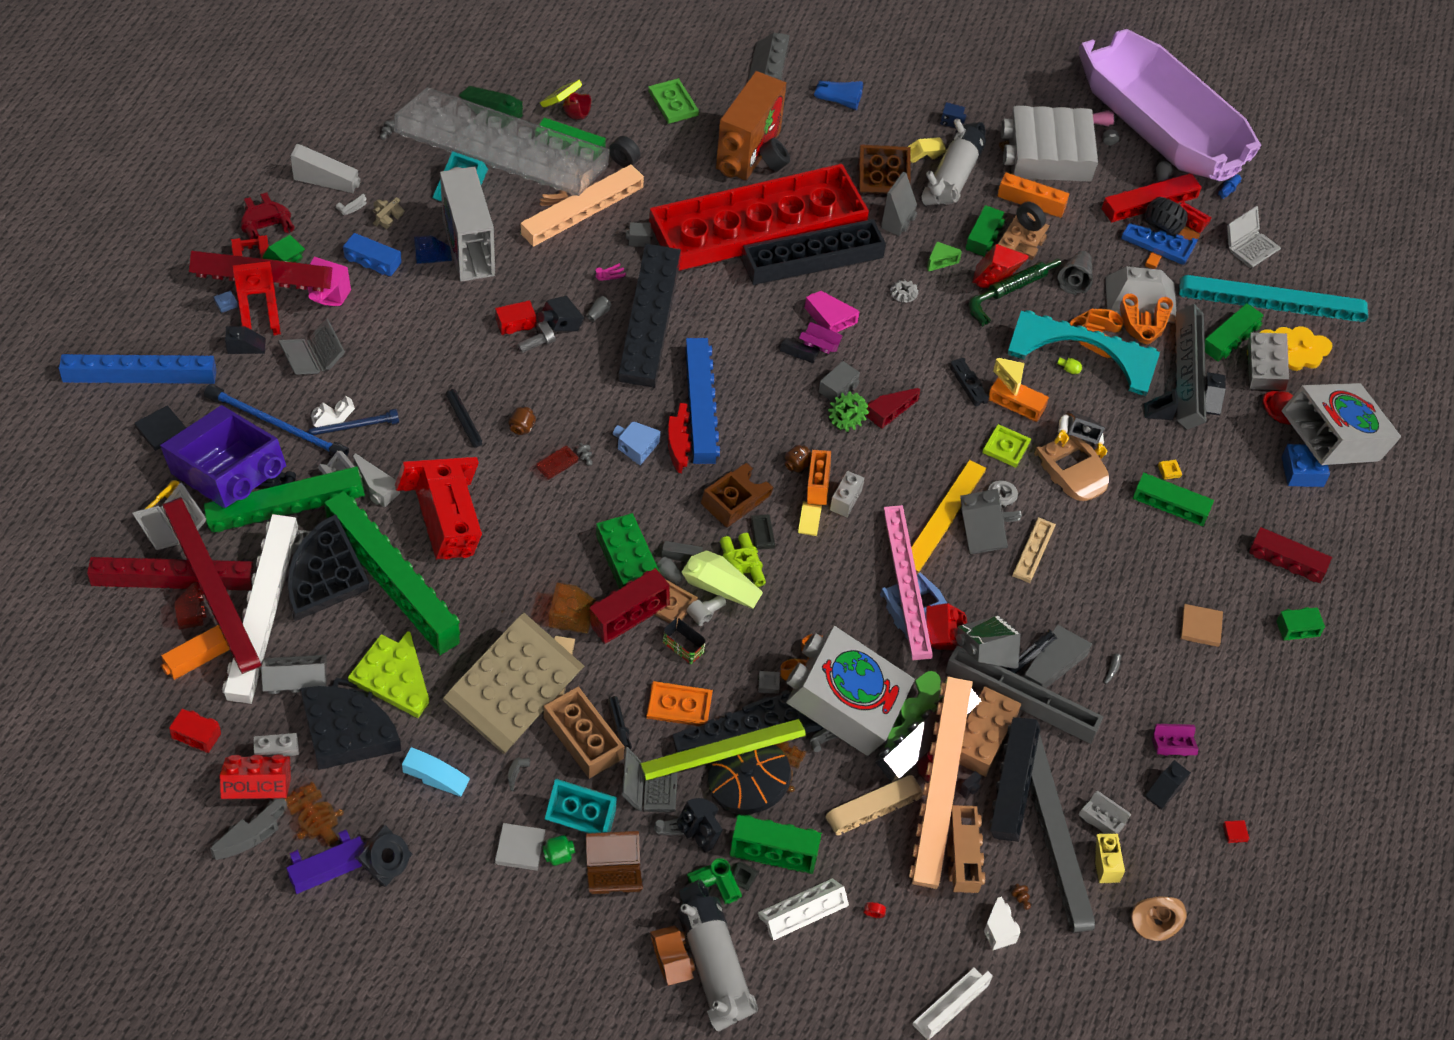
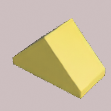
M1002 358L996 359L993 369L994 373L1014 395L1018 394L1024 363Z
M803 501L798 533L817 536L822 505L807 504V502Z

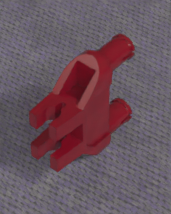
M267 192L260 194L262 201L261 204L256 206L251 197L244 199L246 212L241 221V229L247 233L249 240L253 239V237L258 239L260 234L257 229L281 223L285 233H289L287 227L290 232L295 229L290 220V211L285 206L271 201Z

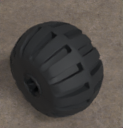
M1157 197L1147 206L1145 220L1149 225L1160 228L1166 234L1173 236L1181 232L1185 227L1187 212L1182 206L1172 200Z

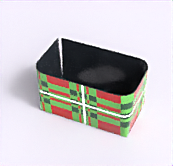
M675 618L665 627L663 643L689 664H692L705 652V638L680 618H678V623L677 618ZM677 630L699 649L694 653H690L670 638V636Z

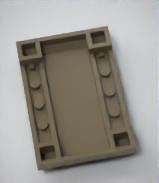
M523 613L444 696L443 701L500 752L505 754L544 711V705L552 702L584 668V665L529 616Z

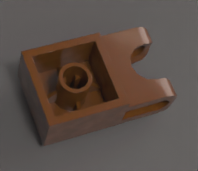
M748 463L743 464L733 472H729L704 490L701 504L726 528L749 513L772 494L774 487L769 482L765 481L761 484H754L749 480L753 468Z

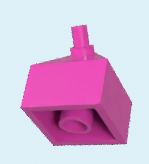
M314 257L310 263L311 265L333 267L331 288L319 292L312 291L313 287H308L309 298L314 302L324 305H342L351 291L348 267Z

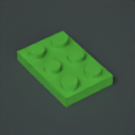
M679 78L649 86L648 91L668 124L699 116L698 108Z

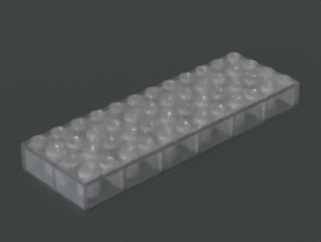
M428 87L395 113L394 132L403 137H409L418 142L430 144L432 147H438L450 153L453 151L471 157L493 168L505 170L510 174L531 179L539 184L554 187L556 190H562L574 196H580L608 166L610 149Z

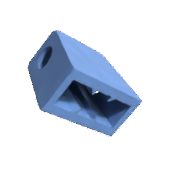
M631 422L626 429L617 425L613 431V435L619 438L618 449L639 465L644 462L660 442L659 430L637 422Z

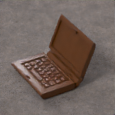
M639 831L586 833L589 893L606 894L615 891H623L625 893L643 890L640 870Z

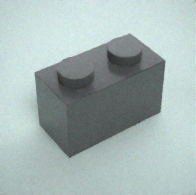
M842 361L820 381L819 393L836 403L835 397L840 399L841 393L847 396L851 389L854 390L858 386L860 372Z

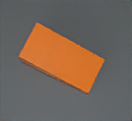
M1152 252L1145 267L1156 269L1162 256Z

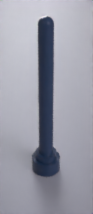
M397 408L389 410L385 415L310 428L308 433L319 435L383 422L398 424Z

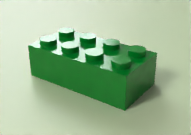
M633 513L596 523L597 540L619 589L623 588L628 582L640 578L646 571H651L655 568L659 571Z
M738 815L730 856L813 874L822 833L814 829L797 828L791 824H778L772 820L755 819L750 815Z

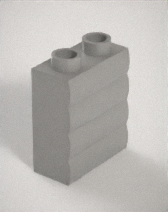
M1014 106L1010 119L1003 118L1001 138L1009 139V145L1004 146L1003 163L1004 165H1011L1012 175L1024 179L1092 181L1098 164L1093 112L1091 109Z

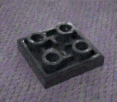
M168 405L134 423L136 429L155 451L161 448V444L186 429L185 425Z

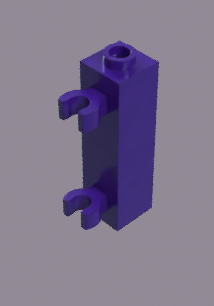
M347 830L338 833L340 845L303 861L298 850L289 853L293 865L286 867L295 893H301L361 867L362 865L355 856L366 843L362 842L360 836L351 840Z

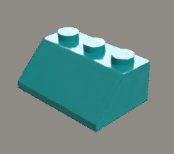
M555 779L545 819L587 833L610 832L616 813L617 797Z

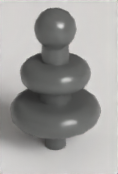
M393 120L391 122L384 121L383 133L380 135L382 140L386 139V135H391L392 131H396Z
M580 443L576 454L581 455L580 458L582 460H586L587 466H591L593 463L590 459L592 453L589 452L591 446Z

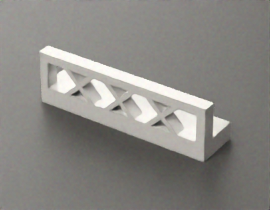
M832 878L758 912V915L767 924L770 937L775 940L847 907L849 903L844 886Z
M973 968L920 1015L912 1025L927 1040H930L989 986L993 975L987 971L982 976Z

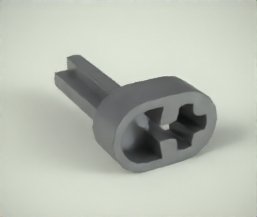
M547 322L536 324L538 335L517 344L520 352L524 353L543 343L548 345L556 341L555 335Z

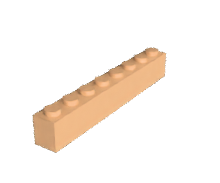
M632 165L622 168L620 171L521 222V235L534 247L642 189L644 176Z

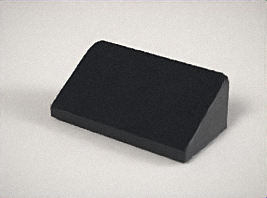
M786 338L781 343L780 352L814 363L820 352L815 347H810L790 338Z

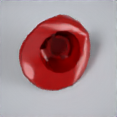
M1269 391L1265 393L1262 403L1269 416L1282 424H1291L1281 410L1294 395L1286 391Z

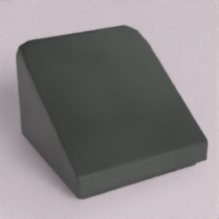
M738 862L733 872V877L738 886L749 891L760 871L743 862Z

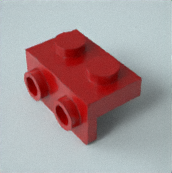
M1185 202L1180 204L1187 212L1186 226L1201 233L1210 223L1212 217Z

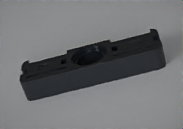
M965 358L951 361L950 369L974 406H980L982 402L983 404L988 403L990 396H987L981 387L982 383L974 371L970 370L965 362ZM972 380L974 384L970 385L967 384L965 381Z

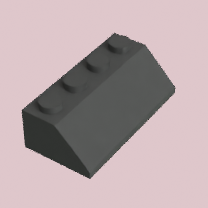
M772 33L756 43L748 81L756 71L782 80L790 35Z

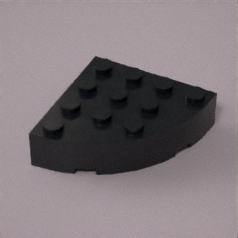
M336 514L318 524L301 541L293 555L289 569L287 593L294 621L357 596L369 589L370 583Z
M333 686L301 688L318 770L401 751L400 738L395 725L386 712L364 695Z

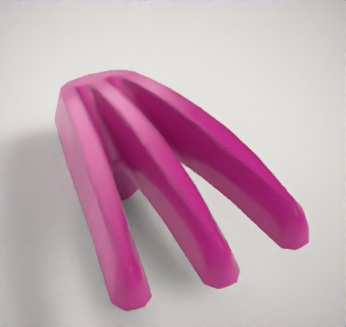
M620 263L604 270L600 267L596 268V278L599 281L622 278L626 276V273H621L624 271V268L616 270L621 266Z

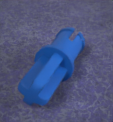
M1236 174L1225 181L1218 195L1222 199L1228 197L1241 182V176Z

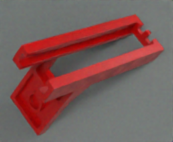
M267 235L258 236V239L240 241V238L231 239L234 256H242L243 247L245 246L253 249L254 245H258L262 259L269 247ZM270 261L234 265L233 272L242 326L252 330L248 295L266 293L270 328L273 329V335H280L281 331Z

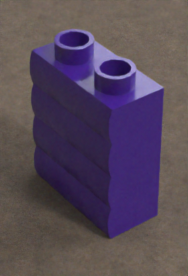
M223 405L160 445L170 473L223 508H227L237 500L245 499L254 488L269 478L277 477L282 469L286 467L276 437Z

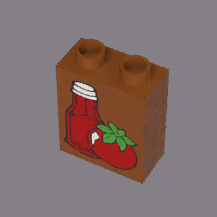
M756 71L721 118L716 169L720 170L725 176L738 177L746 181L762 159L759 151L762 145L771 138H776L781 132L786 82Z

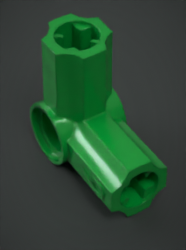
M716 859L712 864L687 874L689 884L698 879L702 880L706 887L716 884L725 904L735 902L742 897L740 889L731 873L730 864L725 859ZM721 868L725 870V873L718 874L715 870Z

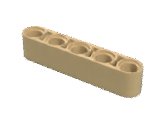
M909 775L834 808L825 817L834 833L841 835V832H848L859 827V824L863 825L877 819L878 815L881 817L896 810V807L899 809L914 802V799L916 801L923 796V790L914 776Z

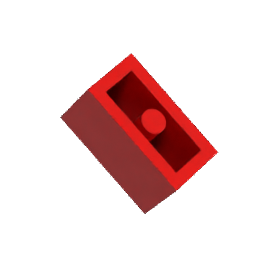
M530 300L495 308L496 322L502 335L513 334L517 331L530 330L536 327V314Z
M181 709L169 727L173 739L207 753L210 752L221 735L220 726L216 720L204 718L192 710Z

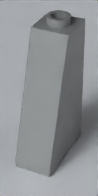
M296 144L291 154L294 180L353 193L355 188L359 187L360 178L358 177L357 169L305 146Z

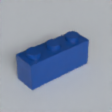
M353 233L343 246L344 258L348 261L376 270L382 275L385 274L391 277L402 263L401 251Z

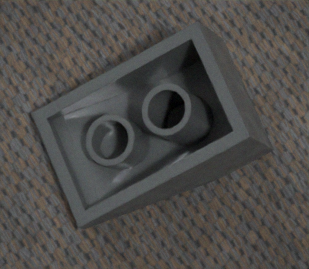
M905 172L900 175L887 194L881 227L898 236L903 231L906 232L908 230L910 221H914L917 216V203Z
M998 489L961 495L962 513L970 554L1008 548Z

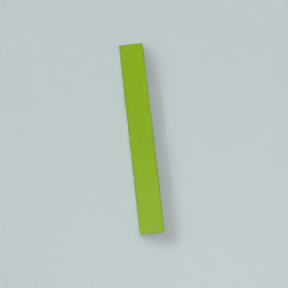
M797 719L641 763V768L646 780L803 737L806 735L805 729L800 720Z

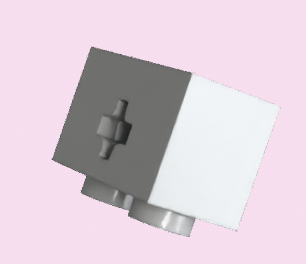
M847 471L832 497L830 511L848 517L862 492L864 477Z

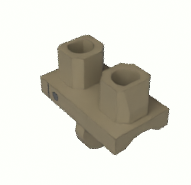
M396 197L389 204L387 200H376L373 212L377 215L373 224L375 226L380 224L388 229L394 222L389 217L390 214L398 220L404 214L403 208L399 205L400 199Z

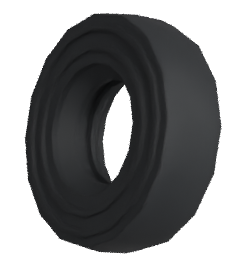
M1024 202L1017 209V219L1024 228L1034 232L1039 231L1045 225L1046 216L1043 210L1035 203ZM1027 212L1035 218V221L1028 216Z

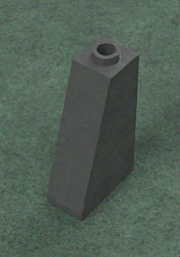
M1057 625L1052 633L1058 639L1046 647L1044 653L1041 652L1037 655L1025 673L1024 678L1047 688L1087 657L1092 643Z

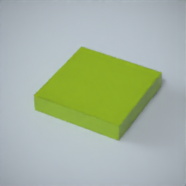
M998 424L982 453L1016 468L1027 450L1031 438Z

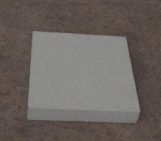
M503 823L495 864L538 871L545 829Z

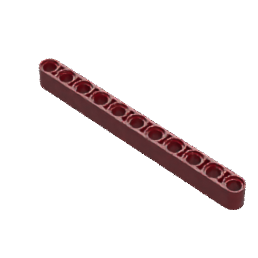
M182 497L162 504L170 525L241 674L261 667L262 665Z

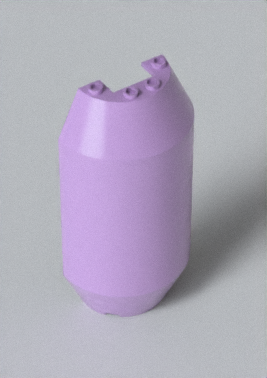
M1128 29L1116 32L1113 35L1110 46L1091 52L1095 43L1094 40L1083 42L1080 45V59L1093 94L1178 170L1218 181L1227 180L1240 172L1242 165L1246 161L1250 162L1260 149L1261 144L1247 119L1161 45Z

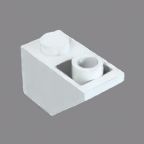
M998 897L984 930L992 950L1016 943L1020 935V928L1017 922L1013 921L1010 907L1004 902L1002 897Z

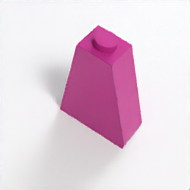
M823 291L812 293L806 297L805 309L818 325L834 332H839L858 323L859 311Z

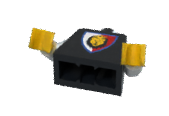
M1067 411L1060 418L1059 434L1054 440L1055 444L1061 441L1063 447L1069 440L1067 435L1069 434L1095 443L1097 448L1094 451L1100 456V459L1107 453V449L1103 446L1104 426L1087 416L1072 411Z

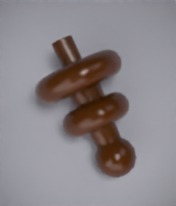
M1015 884L1016 888L1013 889L1012 896L1017 897V902L1023 903L1024 909H1030L1031 904L1028 902L1030 895L1027 893L1029 890L1028 886Z

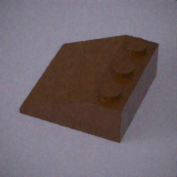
M860 145L858 152L859 193L888 194L903 172L907 174L910 182L911 147Z

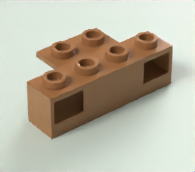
M1027 212L1028 216L1035 221V218ZM1016 215L998 244L1029 255L1028 259L1033 260L1038 252L1036 247L1038 245L1042 246L1047 235L1045 233L1049 225L1045 224L1039 231L1033 232L1024 228Z
M952 805L947 855L952 857L950 862H954L953 867H948L949 881L953 882V892L979 893L981 885L985 884V872H981V866L984 864V854L980 853V846L983 843V836L979 833L981 815H978L977 806ZM961 818H971V825H962ZM964 863H970L971 881H965Z

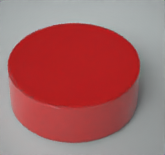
M868 902L865 904L864 913L870 917L883 918L885 917L886 907L879 903Z

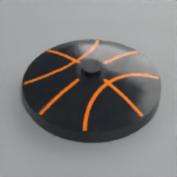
M771 745L714 761L709 770L708 784L713 798L724 809L738 814H754L769 809L783 798L791 783V767L785 753L776 745Z

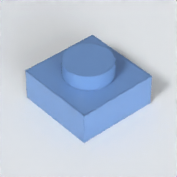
M231 291L214 296V301L221 313L238 307V302Z

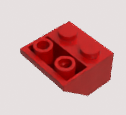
M948 603L926 606L927 629L931 647L941 650H955L959 646L956 641L958 626L967 624L965 612Z

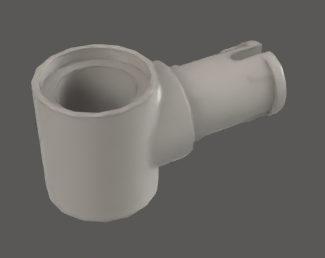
M720 595L710 601L701 602L696 600L689 605L687 613L699 626H703L702 623L711 620L714 611L726 605V600Z

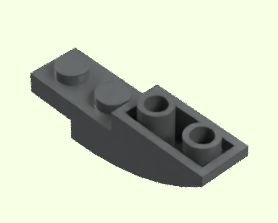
M277 798L270 801L266 809L260 814L255 815L249 824L243 819L233 824L222 838H218L210 848L212 857L218 860L237 855L270 837L278 830L277 820L288 810L286 800L284 798Z

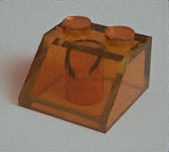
M556 582L549 613V628L588 634L591 623L589 607L595 603V599L576 585Z

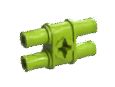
M743 533L739 535L738 540L742 549L737 550L734 549L729 536L721 538L720 544L724 553L723 557L743 575L744 573H751L754 585L757 587L763 586L766 583L762 572L763 564L759 560L758 550L753 546L749 534Z

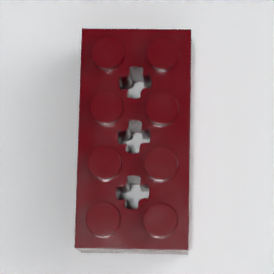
M656 568L646 571L640 578L628 582L623 588L611 592L608 597L601 601H596L589 607L591 628L604 644L617 638L650 618L659 610L661 611L670 605L669 583Z

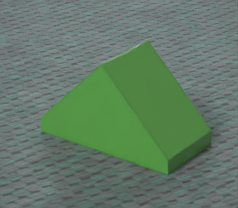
M937 242L929 258L928 272L959 263L962 251Z

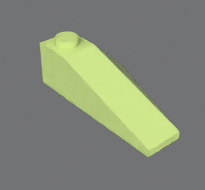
M704 551L691 556L682 571L689 584L752 609L763 593L723 556L710 551Z

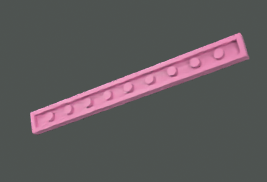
M903 505L884 507L885 522L912 660L932 659V649Z

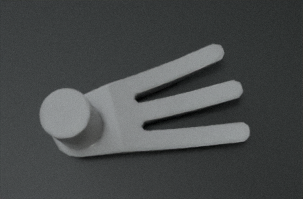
M362 194L346 206L339 202L336 208L342 215L350 214L366 205V197Z

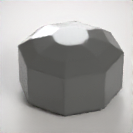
M1116 130L1104 132L1102 136L1103 143L1106 145L1118 143V132Z

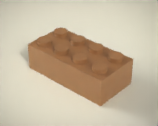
M579 686L544 705L545 721L589 779L624 759V745Z
M984 687L979 696L981 702L972 709L966 720L959 764L986 777L1008 735V725L1012 724L1013 717L1018 716L1021 703Z

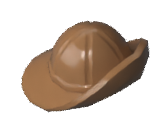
M1165 896L1148 898L1138 902L1131 914L1132 924L1136 932L1142 937L1153 941H1162L1174 936L1184 926L1187 917L1185 906L1179 899ZM1154 919L1161 920L1163 924L1157 925Z

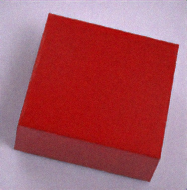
M1245 820L1225 821L1223 823L1227 843L1248 842L1249 835Z

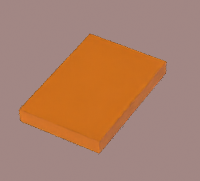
M653 681L646 719L702 726L708 721L713 690Z

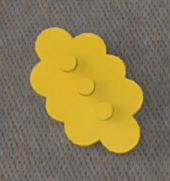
M1299 326L1293 330L1287 327H1280L1276 331L1265 329L1259 332L1287 333L1289 369L1293 371H1299L1304 366L1308 368L1318 367L1322 362L1323 356H1327L1332 349V342L1327 337L1314 336L1312 331L1306 327Z

